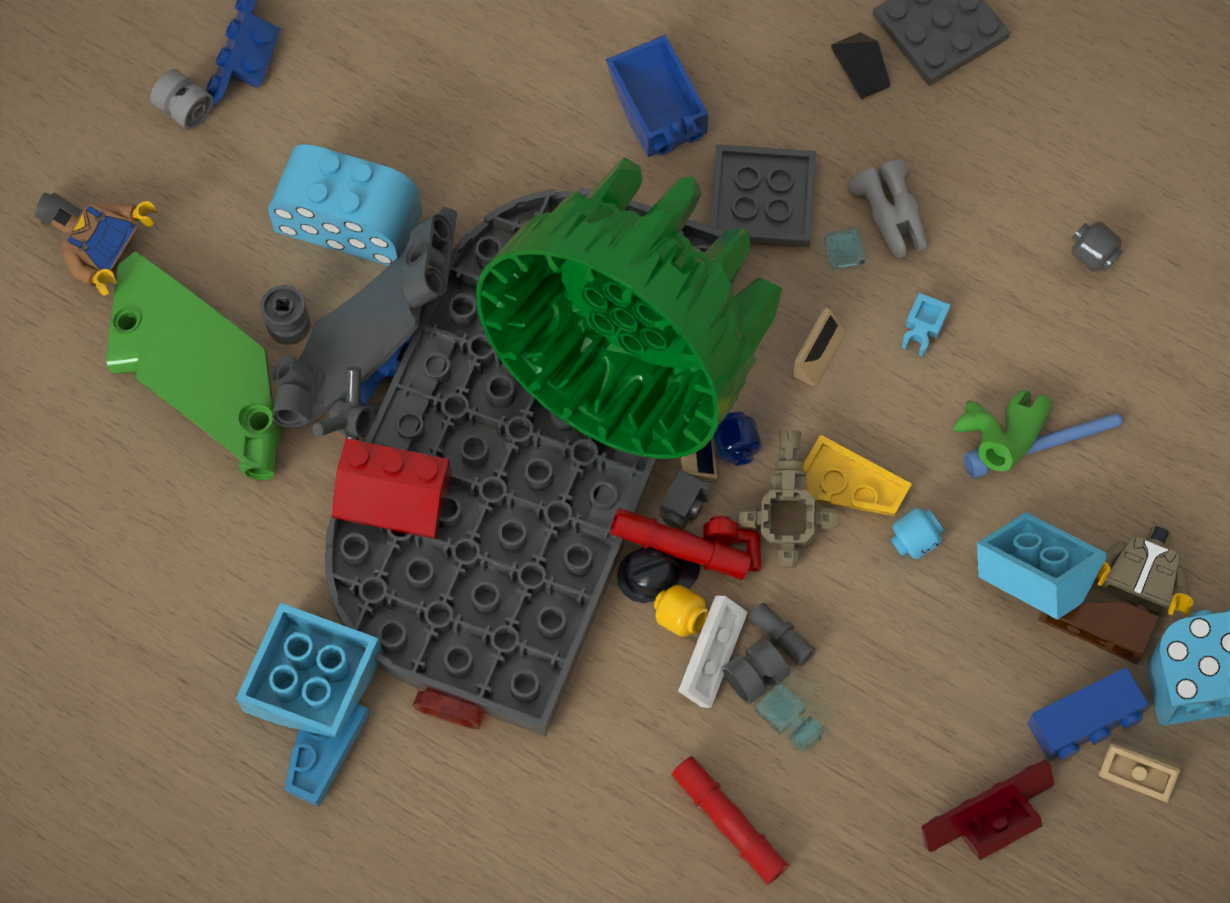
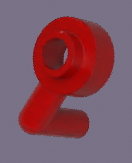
M714 516L703 525V538L711 542L718 540L719 543L724 545H730L735 542L746 543L747 553L751 554L748 571L757 572L762 569L760 535L756 530L738 528V524L727 516Z

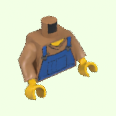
M143 201L138 205L100 202L93 205L87 203L79 217L61 207L52 220L51 225L68 234L60 250L63 253V260L72 277L90 286H97L101 295H107L109 291L104 284L107 282H112L114 285L117 284L111 270L139 226L136 221L140 220L144 226L151 227L154 222L146 214L149 212L158 213L155 206L149 201Z

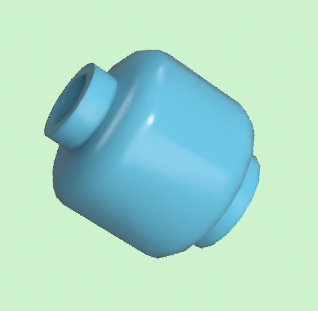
M916 507L893 523L892 529L895 536L890 540L901 556L908 553L913 559L918 560L941 545V534L945 531L930 509L924 512L923 509Z

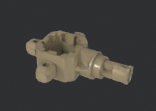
M788 430L779 431V461L775 464V471H772V490L762 497L761 510H757L756 507L739 510L740 526L749 529H756L757 526H761L763 538L771 546H781V550H777L778 562L781 568H796L799 558V550H796V547H807L816 538V526H821V530L838 527V511L833 508L822 507L821 511H816V501L807 492V472L803 471L804 463L800 462L801 431L791 430V440H789ZM778 501L806 503L805 534L776 535V533H772V503H778Z

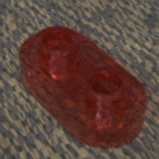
M433 688L417 691L412 705L413 708L423 714L471 729H479L485 713L475 704L465 700L457 701L448 698L444 693Z

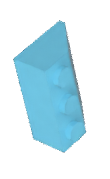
M1025 512L977 542L978 576L1058 620L1083 603L1106 559V552Z

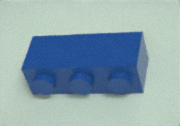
M1126 667L1032 713L1027 724L1048 761L1058 756L1061 760H1065L1080 751L1078 746L1088 741H1091L1094 745L1111 736L1110 730L1122 725L1124 729L1136 725L1143 719L1141 715H1143L1149 704Z

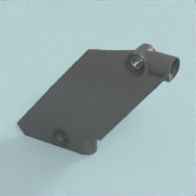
M443 206L438 214L413 227L406 249L399 255L398 259H395L356 295L315 322L299 360L291 355H286L279 360L272 373V380L280 385L277 388L272 418L277 424L284 427H302L318 419L329 411L336 401L346 398L348 367H360L361 384L364 383L418 328L422 306L443 295L447 289L457 212L454 209Z

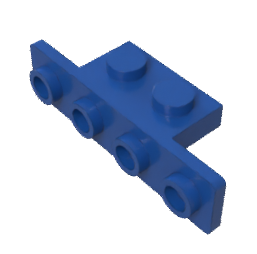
M237 0L235 3V9L238 12L236 18L231 20L226 29L225 36L228 37L226 47L223 46L215 61V64L219 65L217 73L212 75L206 86V91L213 96V106L223 98L230 76L256 88L264 80L281 28L252 14L257 0Z

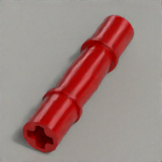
M620 507L617 509L611 523V535L642 545V548L647 549L650 546L676 558L704 565L705 570H713L738 580H743L748 572L751 554L721 544L718 540L711 542L685 530L657 523L656 518H648Z
M693 756L687 758L676 767L671 776L694 801L693 804L696 807L701 806L719 831L740 851L739 856L741 859L744 858L767 885L774 882L787 870L789 865L766 840V836L764 834L760 835L742 811L719 789L721 785L713 780Z

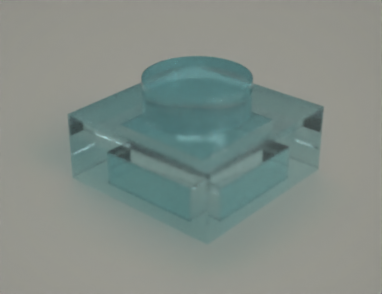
M858 228L825 234L824 241L831 269L865 263V254Z

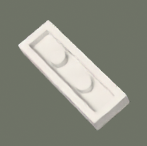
M726 596L714 597L678 692L703 708H711L724 676L722 667L729 663L748 613Z

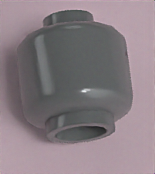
M1095 222L1092 226L1084 223L1072 236V239L1076 242L1072 247V254L1089 270L1094 272L1100 269L1105 272L1123 252L1119 249L1122 243L1120 237L1103 222Z

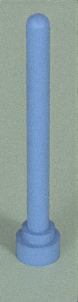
M1115 413L1037 437L1026 455L1119 427L1123 423V417ZM979 448L964 453L965 467L972 479L987 475V472L992 470L980 459Z

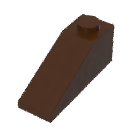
M1126 602L1082 603L1058 620L1042 612L1038 621L1137 665L1159 617L1153 615L1149 608L1141 604L1131 605Z

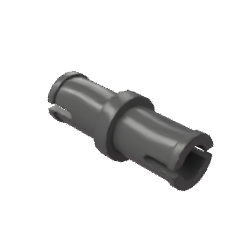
M766 603L759 604L750 614L749 620L753 621L771 637L770 642L775 647H782L800 666L806 664L815 654L816 648L812 647L794 631L795 626L789 621L784 622Z

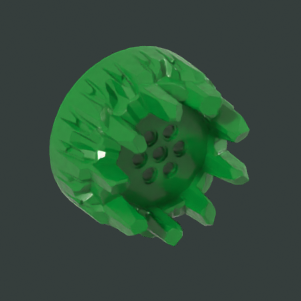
M624 157L617 162L586 197L577 191H573L553 212L544 213L527 221L483 270L476 289V304L482 327L497 356L524 389L546 409L581 433L623 452L658 459L680 458L704 448L736 403L745 385L746 376L756 362L754 352L776 317L782 288L765 279L755 278L737 295H734L731 283L750 252L749 231L740 228L725 231L704 253L699 248L692 247L689 239L680 234L702 194L701 188L694 177H685L677 180L643 217L633 210L624 211L640 189L643 180L641 167Z

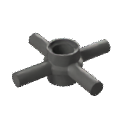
M352 366L347 368L346 400L340 399L336 401L330 410L329 419L313 425L312 430L317 437L338 430L348 439L359 441V437H367L372 423L376 421V415L382 402L365 406L360 401V367Z

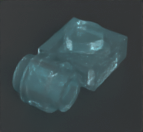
M781 683L755 706V712L780 735L790 727L792 733L789 735V739L802 752L807 748L812 749L822 739L821 734L824 732L821 724L811 716L807 719L800 717L806 711V705Z

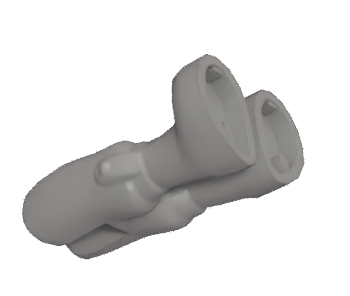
M892 160L882 164L879 168V174L875 167L869 168L848 182L850 192L854 196H866L872 206L873 222L878 225L887 246L897 259H901L907 254L903 236H909L917 252L927 248L924 228L918 213L919 205L914 197L908 193L905 179L909 175V168L905 160ZM881 180L889 188L894 204L887 200Z

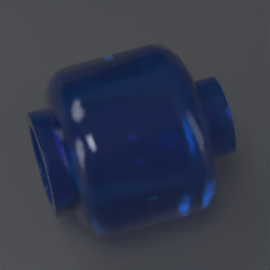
M743 412L728 413L713 436L719 457L724 461L733 462L735 466H742L754 460L753 456L762 447L756 421L751 416H746Z

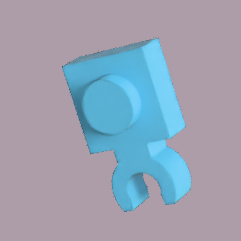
M919 293L906 320L905 327L912 330H909L904 335L902 349L906 350L909 342L917 341L921 344L918 355L924 356L929 344L928 336L937 339L951 305Z

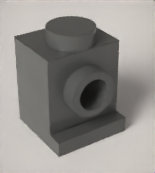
M679 470L660 504V517L663 518V521L668 526L685 529L690 519L694 521L697 519L704 502L707 503L710 497V484Z

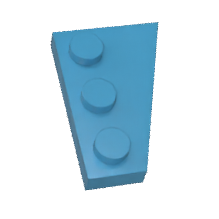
M357 704L336 738L298 729L296 745L292 749L285 790L288 794L320 807L370 715L368 708Z

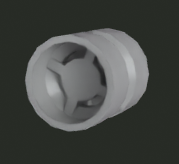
M171 69L164 73L158 79L150 94V101L154 106L165 114H171L172 119L187 130L199 126L213 106V96L199 85L193 84L191 79L177 69Z

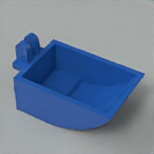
M666 35L606 59L622 107L647 157L656 154H666L675 146L684 142H695L708 132V112Z

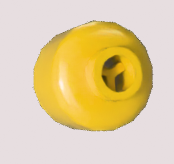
M674 585L667 591H661L654 602L656 622L679 637H687L700 632L708 616L705 599L682 585Z

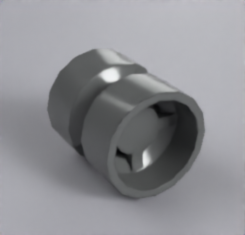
M288 285L275 286L268 290L261 301V312L269 335L273 340L284 345L296 344L302 341L309 333L311 324L301 292Z
M761 638L746 649V657L738 655L722 667L723 674L730 686L748 705L766 693V685L774 687L790 675V670L783 657L765 638Z

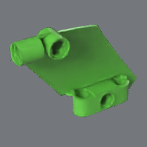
M135 251L119 263L117 268V284L114 291L106 355L109 371L112 374L136 373L137 381L175 408L239 459V469L246 477L255 480H269L275 475L277 444L281 441L284 431L283 427L272 418L274 405L266 350L214 308ZM267 424L265 428L260 429L263 425Z

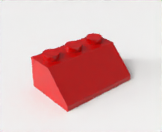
M345 438L336 471L331 516L340 520L435 539L452 475L449 459Z

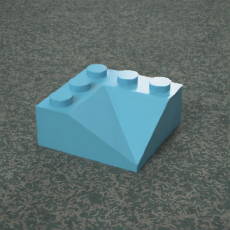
M280 603L236 700L242 711L274 724L336 738L368 688L378 667L375 656L378 651L382 654L383 648L379 639L374 636ZM360 646L366 648L365 652L362 651Z

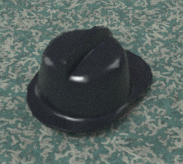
M650 546L647 549L641 547L628 554L620 563L617 572L618 586L623 594L632 601L640 603L653 602L661 591H667L674 585H682L688 589L691 588L698 579L700 564L676 558Z

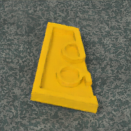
M821 434L804 462L803 471L807 472V492L819 503L895 517L912 488V483Z

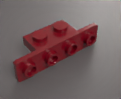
M1044 759L1035 765H1030L1015 776L996 783L989 790L972 799L963 801L959 806L940 816L932 818L921 827L925 847L929 852H933L949 842L962 837L977 858L982 860L1042 827L1040 815L1027 800L1054 785L1050 763Z

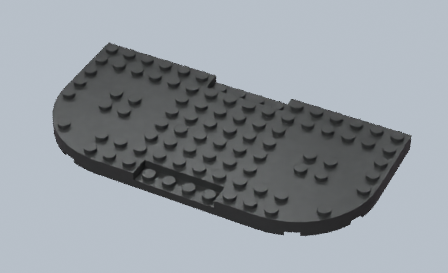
M579 188L577 192L586 197L592 189ZM555 189L532 193L500 206L484 217V221L469 234L466 233L451 254L447 289L443 295L427 303L419 320L418 328L413 333L377 412L376 421L372 423L364 441L449 459L452 475L435 539L340 520L331 516L325 541V573L336 613L343 626L379 639L383 653L381 654L378 651L375 659L380 669L411 686L544 736L547 735L624 548L625 539L610 534L613 517L619 507L636 513L658 458L642 457L605 445L576 430L546 409L524 389L505 367L487 339L480 322L476 304V289L480 275L487 264L527 221L544 213L553 212L573 192H555ZM631 200L624 211L633 210L643 217L652 207ZM689 219L680 232L681 235L689 239L692 247L699 248L703 253L724 233V231ZM360 646L362 651L365 652L366 648Z

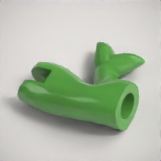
M1021 390L1016 393L1006 409L1005 433L998 420L992 414L986 412L980 404L968 400L965 405V414L956 421L954 431L971 432L981 430L980 459L992 470L1007 471L1013 468L1033 446L1051 413L1052 400L1050 397L1040 395L1030 408V391Z

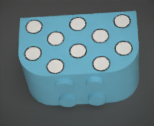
M302 144L292 149L268 206V212L273 230L276 233L389 266L406 249V245L410 240L411 230L418 224L422 208L417 186L404 174L392 168L319 146Z
M1230 608L1226 609V612L1212 614L1211 610L1197 611L1191 614L1190 617L1173 623L1163 634L1150 657L1147 668L1159 726L1230 716Z

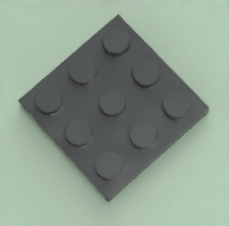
M887 0L873 9L874 18L929 86L1006 41L1010 35V31L984 0Z
M716 144L710 227L724 232L737 228L745 229L750 233V243L810 247L816 151Z

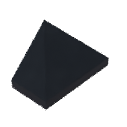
M860 32L831 45L832 51L860 99L890 87V80L878 41Z

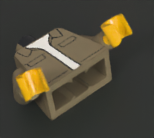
M1153 526L1147 539L1133 535L1128 543L1118 542L1104 551L1106 552V559L1096 576L1099 579L1097 585L1102 586L1100 592L1129 604H1141L1149 608L1153 614L1161 617L1164 616L1168 609L1169 615H1173L1174 610H1179L1185 614L1184 618H1188L1194 604L1193 599L1190 597L1185 569L1178 564L1180 554L1166 548L1171 537V533L1168 530Z

